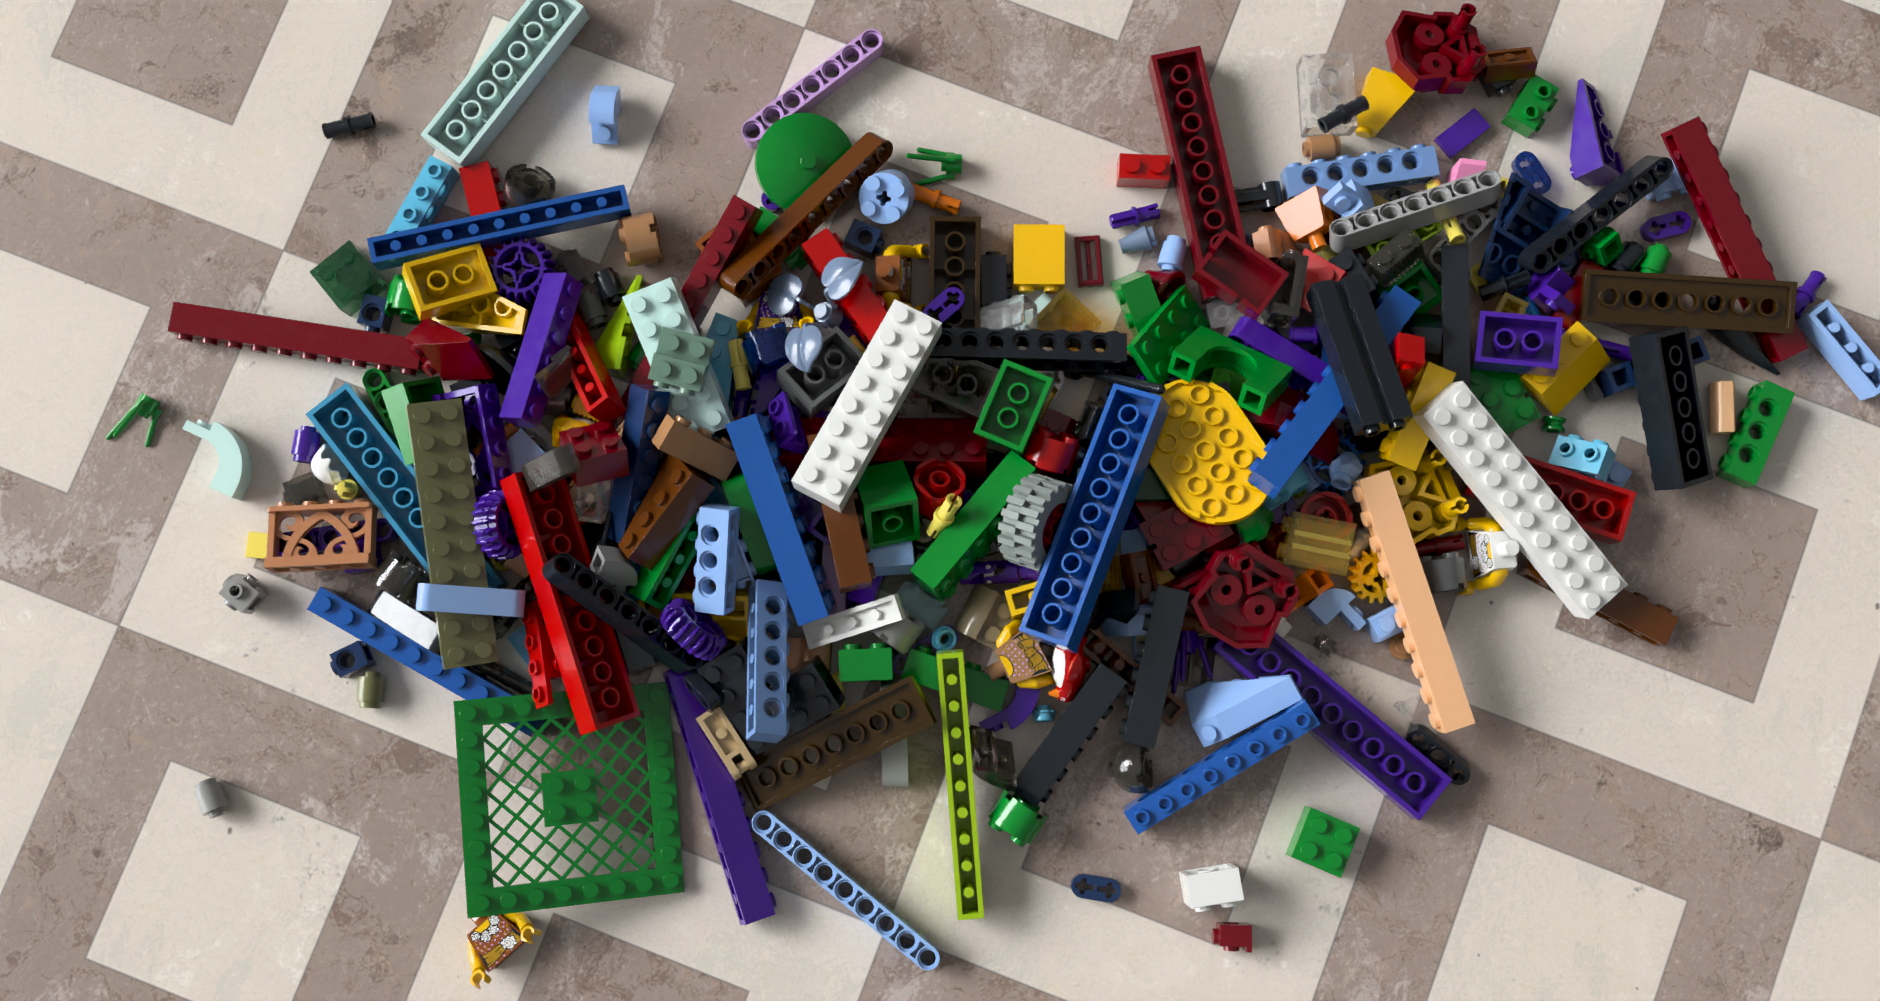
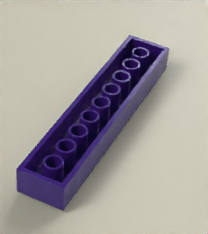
M1276 632L1269 648L1236 649L1219 638L1209 648L1210 651L1245 680L1267 676L1291 675L1301 695L1306 699L1320 722V725L1308 731V733L1411 819L1420 820L1453 780Z

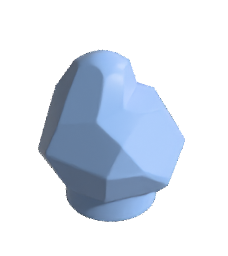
M1343 452L1331 462L1329 471L1330 483L1333 487L1339 490H1349L1353 485L1352 481L1358 480L1361 477L1363 466L1355 454Z

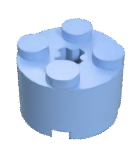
M884 169L871 175L864 181L859 191L861 212L872 221L881 224L893 223L903 217L912 208L915 200L913 185L903 172L896 169ZM884 192H887V196L891 197L889 201L883 196Z

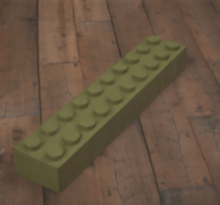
M462 399L406 404L405 410L430 584L489 588L484 553L481 552V545L476 544L477 536L472 534L475 529L474 525L471 524L474 521L471 512L476 510L474 507L476 497ZM435 612L442 668L444 670L499 661L493 615Z

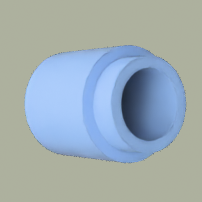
M1176 235L1167 236L1166 240L1162 243L1157 264L1161 271H1182L1188 248L1186 240Z

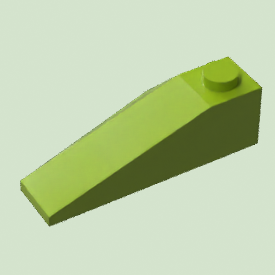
M642 275L636 276L626 295L643 289L645 281ZM623 300L596 344V348L609 375L619 378H625L628 364L627 356L630 354L635 330Z

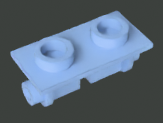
M743 537L738 538L737 589L745 587L747 585L746 581L749 580L753 584L755 582L753 577L757 575L753 562H747L744 553L748 552Z

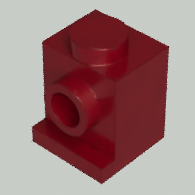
M1216 922V928H1212V944L1222 946L1224 951L1235 952L1239 951V947H1242L1245 952L1252 953V925L1248 922Z

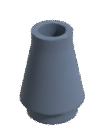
M1142 226L1118 240L1123 254L1151 250L1153 246L1157 245L1152 226L1146 228Z

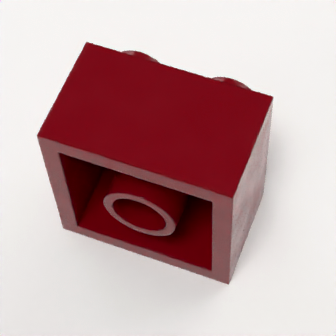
M611 420L599 421L591 425L574 427L559 432L561 458L577 488L629 475L627 448Z

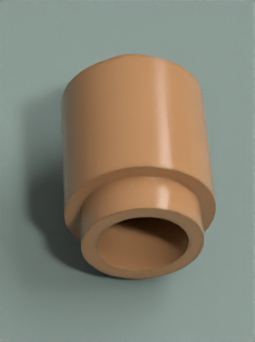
M1330 133L1306 137V142L1302 143L1303 157H1307L1309 162L1317 159H1334L1335 156L1341 154L1339 136H1333Z

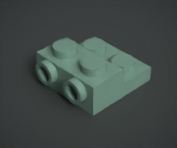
M662 326L648 379L654 380V386L669 389L670 385L680 387L679 392L695 396L696 391L703 392L716 340Z

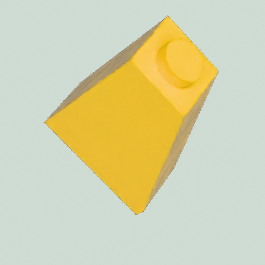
M1372 67L1366 76L1361 93L1368 100L1369 109L1354 117L1350 131L1356 132V135L1362 138H1374L1416 91L1412 90L1396 74Z

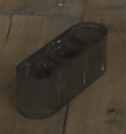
M569 443L554 448L522 465L521 469L530 492H534L580 471L582 467L573 444Z

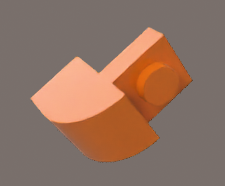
M1320 563L1294 579L1295 585L1299 588V600L1291 612L1334 585Z

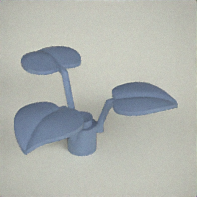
M837 257L825 266L821 282L826 286L824 295L829 303L823 302L815 306L799 298L804 284L799 277L793 274H782L770 283L767 290V303L769 309L774 314L784 316L791 313L797 301L814 310L815 319L818 321L815 323H804L802 329H792L786 338V355L790 362L801 371L810 372L811 366L822 348L823 334L818 327L825 329L828 327L835 328L842 323L843 313L838 309V304L834 303L833 300H841L852 290L863 269L864 262L862 260Z

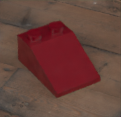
M430 318L422 321L405 337L410 345L409 351L423 363L421 368L430 377L440 376V379L443 381L493 379L496 376L472 338Z

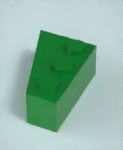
M1140 271L1110 282L1116 300L1124 314L1125 324L1131 330L1134 338L1161 307L1149 273Z

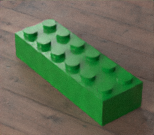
M1011 450L958 512L952 524L942 531L910 569L917 584L941 603L945 598L949 599L955 593L956 585L962 578L966 579L972 573L975 562L979 558L983 559L988 554L991 543L996 538L998 539V535L1001 534L1002 530L998 529L999 522H1003L1004 517L1001 515L1003 508H1007L1008 503L1006 499L1008 495L1013 496L1014 494L1013 487L1016 484L1021 485L1020 480L1023 477H1028V474H1037L1036 468Z

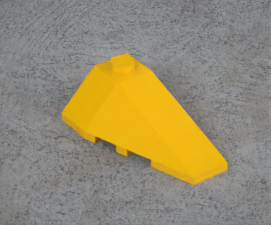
M493 293L449 313L433 317L432 320L457 332L524 336L528 310Z

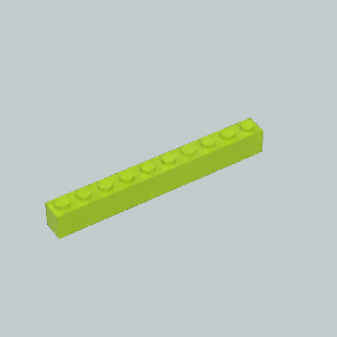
M963 649L936 651L958 920L984 918Z

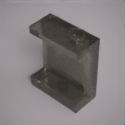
M1287 250L1282 252L1276 260L1275 264L1290 274L1286 280L1283 303L1274 302L1265 313L1263 324L1290 328L1299 317L1309 256L1302 255L1301 251Z

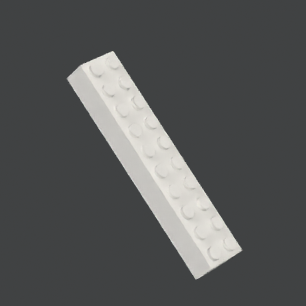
M1463 381L1450 383L1414 414L1413 419L1508 536L1518 543L1521 552L1574 617L1590 619L1628 585Z

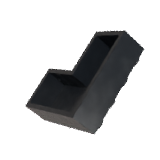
M745 636L723 649L711 661L704 660L703 664L696 670L717 693L722 702V706H720L751 756L754 757L777 743L746 740L748 636ZM819 655L790 670V677L787 682V693H789L790 702L786 709V719H789L790 726L788 734L779 742L836 711L846 699ZM765 682L767 688L773 690L772 685ZM765 707L766 713L773 717L772 711Z

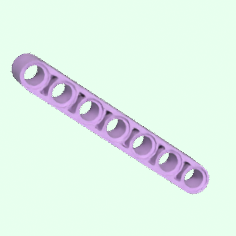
M875 29L864 31L747 120L741 128L746 145L749 148L757 149L764 133L774 124L768 122L771 116L776 115L781 119L795 113H807L877 60L884 51L881 33ZM870 41H876L878 43V45L874 48L866 46V44ZM850 56H857L859 58L854 63L847 61V58ZM830 71L839 72L838 76L834 78L827 76ZM810 86L819 87V90L815 93L807 91ZM794 100L800 102L795 108L787 106L789 102ZM756 130L760 132L756 138L748 137L751 131Z

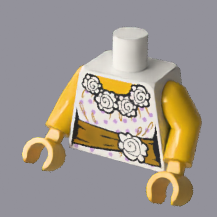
M1458 516L1457 528L1449 531L1454 533L1468 528V531H1466L1472 578L1475 579V582L1468 581L1469 588L1457 593L1458 595L1470 596L1474 593L1475 589L1481 591L1498 587L1503 584L1509 571L1517 567L1516 554L1519 552L1518 543L1508 536L1497 521L1489 517L1468 518V520H1465L1463 517Z

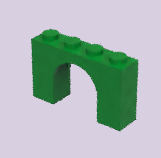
M1201 325L1173 350L1167 372L1191 382L1203 370L1208 368L1220 367L1233 370L1247 379L1243 383L1237 405L1261 416L1287 389L1293 367Z

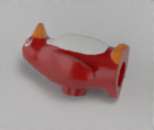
M1083 636L1076 654L1055 647L1053 650L1051 674L1056 687L1048 692V694L1056 697L1059 701L1065 703L1073 701L1084 681L1085 674L1090 671V660L1088 657H1084L1083 646L1087 642V636Z

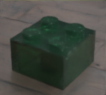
M350 240L310 271L311 275L336 306L350 317L360 310L364 294L377 296L390 286L363 251Z

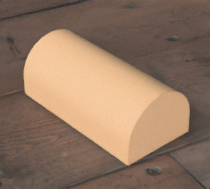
M1733 381L1709 383L1710 435L1728 436L1735 431Z

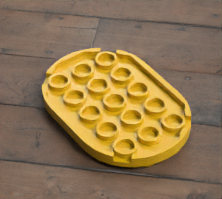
M1181 379L1164 385L1166 388L1165 393L1159 396L1165 399L1170 408L1149 461L1155 474L1175 504L1186 515L1199 522L1211 525H1228L1248 518L1263 505L1268 495L1247 481L1252 474L1249 470L1252 463L1257 457L1263 459L1267 454L1264 451L1266 445L1234 398L1222 387L1212 382L1206 383L1196 381L1195 379L1191 382Z

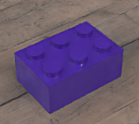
M1481 311L1473 369L1554 377L1558 370L1563 318Z

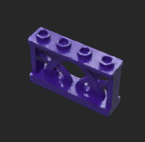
M478 384L444 394L433 395V401L465 397L463 413L466 434H469L471 424H473L483 435L484 442L478 457L469 449L475 494L502 489L500 481L512 475L513 471L503 419L499 417L501 408L496 384ZM476 396V401H477V403H475V404L472 406V411H471V403H472L473 398ZM483 471H484L486 474H490V476H491V481H489V480L485 477ZM475 477L478 478L482 484L481 486L475 487Z

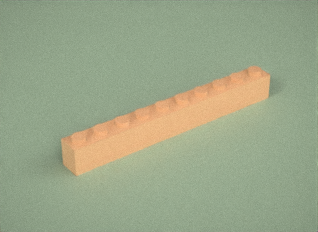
M1390 470L1352 481L1354 485L1352 494L1355 501L1360 503L1362 523L1369 529L1371 535L1369 544L1372 551L1377 553L1379 573L1383 578L1385 577L1387 582L1386 594L1389 601L1394 603L1397 612L1394 614L1395 621L1398 627L1403 630L1405 636L1403 644L1406 651L1411 653L1414 662L1411 664L1412 671L1415 677L1420 680L1422 686L1420 694L1424 703H1428L1431 712L1428 716L1432 727L1438 732L1448 733L1475 724Z

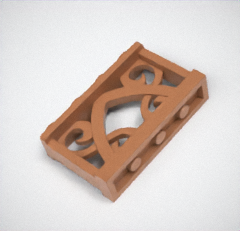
M362 498L355 499L352 503H345L342 500H330L328 504L305 501L303 505L280 502L277 503V506L268 507L267 555L264 557V568L272 573L377 568L376 535L378 507L370 502L369 499ZM362 514L365 517V525L359 531L352 533L350 530L355 529L360 521L351 523V516ZM334 515H342L341 520ZM294 517L296 520L294 525L289 526L286 524L287 528L294 533L291 536L283 534L281 531L282 521L286 518ZM326 521L336 528L341 536L335 538L327 545L324 555H319L316 546L303 538L319 523ZM365 535L364 553H360L356 538ZM280 539L288 541L282 557H279ZM346 542V544L339 545L343 548L342 553L336 554L334 548L338 544ZM299 544L308 546L309 552L306 555H300V551L304 548L299 547Z

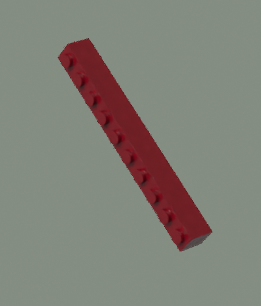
M1698 116L1660 134L1727 277L1777 281L1773 274V266L1766 259L1762 251V243L1753 232L1751 220L1745 214L1740 204V196L1734 191L1729 181V173L1723 168L1718 157V150L1711 143L1705 123ZM1738 298L1739 303L1744 311L1746 308V302L1744 301V299ZM1765 299L1761 303V310L1765 314H1769L1773 306L1769 300ZM1795 316L1793 334L1754 332L1765 357L1771 363L1784 361L1808 349L1805 334L1799 329Z
M733 195L681 289L697 330H699L721 290L718 284L720 273L742 252L764 212L736 195ZM646 354L621 398L625 408L627 407L631 383L653 385L654 380L648 379L651 366ZM626 411L612 423L619 427L625 419Z
M173 302L168 332L176 335V339L192 343L193 339L201 340L202 344L217 346L218 343H224L227 348L242 350L244 346L250 347L251 351L261 354H267V350L276 351L278 356L291 358L292 354L301 355V359L316 361L317 358L326 359V363L334 365L349 362L351 363L350 366L360 369H366L367 365L375 366L386 373H391V369L401 370L400 374L416 377V373L425 374L421 368L423 363L409 351L410 345L403 336Z

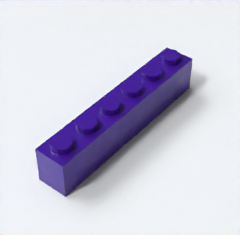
M544 273L499 414L501 419L516 427H540L583 288V283L568 273Z

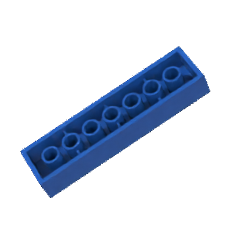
M763 412L725 424L798 626L829 616L833 610L835 599L831 589L827 590L824 580L827 578L822 564L817 565L815 555L818 552L813 540H808L806 518L804 515H799L797 506L800 505L797 493L795 490H790L788 481L791 480L788 468L786 465H781L779 456L782 455L781 448L777 446L776 441L772 440L770 431H773L770 418L768 415L764 417Z

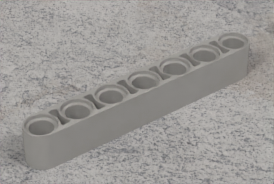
M1494 170L1481 171L1333 221L1329 227L1330 248L1336 253H1341L1348 248L1355 250L1493 204L1499 198L1501 176Z

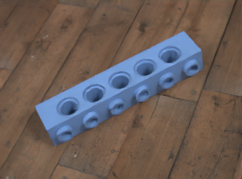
M1417 144L1407 150H1401V148L1397 147L1385 151L1386 153L1380 154L1370 151L1361 154L1360 157L1351 158V155H1343L1333 161L1317 159L1307 165H1302L1300 162L1291 163L1286 166L1287 168H1284L1280 175L1284 200L1287 202L1315 185L1325 188L1329 192L1338 182L1341 181L1347 184L1351 179L1367 188L1369 192L1427 183L1440 175L1435 145L1426 147L1425 144ZM1404 161L1411 162L1414 169L1406 168ZM1379 165H1385L1389 173H1383L1379 169ZM1354 169H1361L1364 177L1357 176L1354 173ZM1329 172L1337 173L1340 180L1335 181L1331 179ZM1304 176H1311L1315 184L1306 183Z
M757 579L748 588L746 740L778 743L789 731L790 723L789 719H786V709L790 702V696L787 693V682L790 677V669L787 667V657L790 652V644L787 642V632L790 628L787 608L790 602L783 582ZM766 607L771 608L774 614L769 613ZM766 631L771 633L774 639H770ZM766 656L771 658L773 665L767 662ZM765 682L770 683L773 690L768 689ZM765 707L772 711L773 717L766 713Z

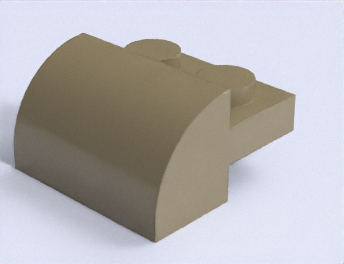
M975 584L953 629L974 641L996 650V640L1003 628L1013 621L1006 597L986 586Z

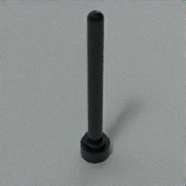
M1063 371L1064 376L1072 380L1086 377L1159 395L1164 394L1166 390L1162 384L1115 373Z

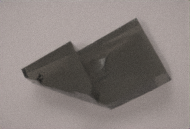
M566 345L550 357L552 363L534 376L546 397L550 399L559 394L571 381L573 349L569 345Z

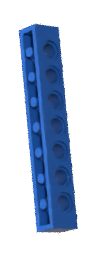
M1303 697L1299 702L1279 711L1128 803L1124 807V814L1137 834H1140L1320 725V722Z

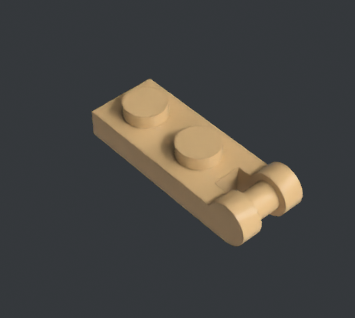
M721 707L712 713L707 711L696 718V721L735 781L741 778V774L748 769L753 770L758 766ZM740 753L744 760L735 765L732 758Z

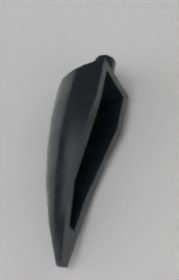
M1711 296L1708 300V307L1715 311L1719 308L1720 302L1717 297ZM1705 329L1741 357L1775 375L1781 374L1756 347L1747 332Z

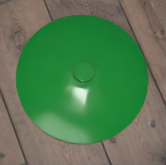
M795 113L785 116L772 124L758 143L755 154V172L758 183L770 201L779 208L786 210L840 159L852 145L842 129L823 116L813 113Z

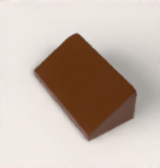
M1531 47L1487 51L1484 57L1486 68L1482 72L1483 78L1486 83L1532 78L1535 76L1538 62Z
M1151 550L1120 555L1119 559L1125 589H1140V605L1148 604L1151 589L1156 590L1157 588Z

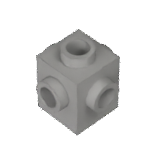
M235 573V575L229 576L224 581L223 588L219 592L225 598L223 602L226 606L234 611L239 610L245 614H252L269 595L258 586L260 581L249 573L247 575Z

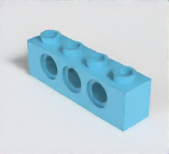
M430 155L385 234L433 225L460 177V174L454 167Z

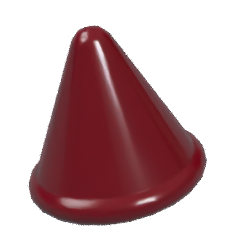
M1147 270L1144 272L1149 273L1161 306L1179 286L1186 285V276L1181 271Z

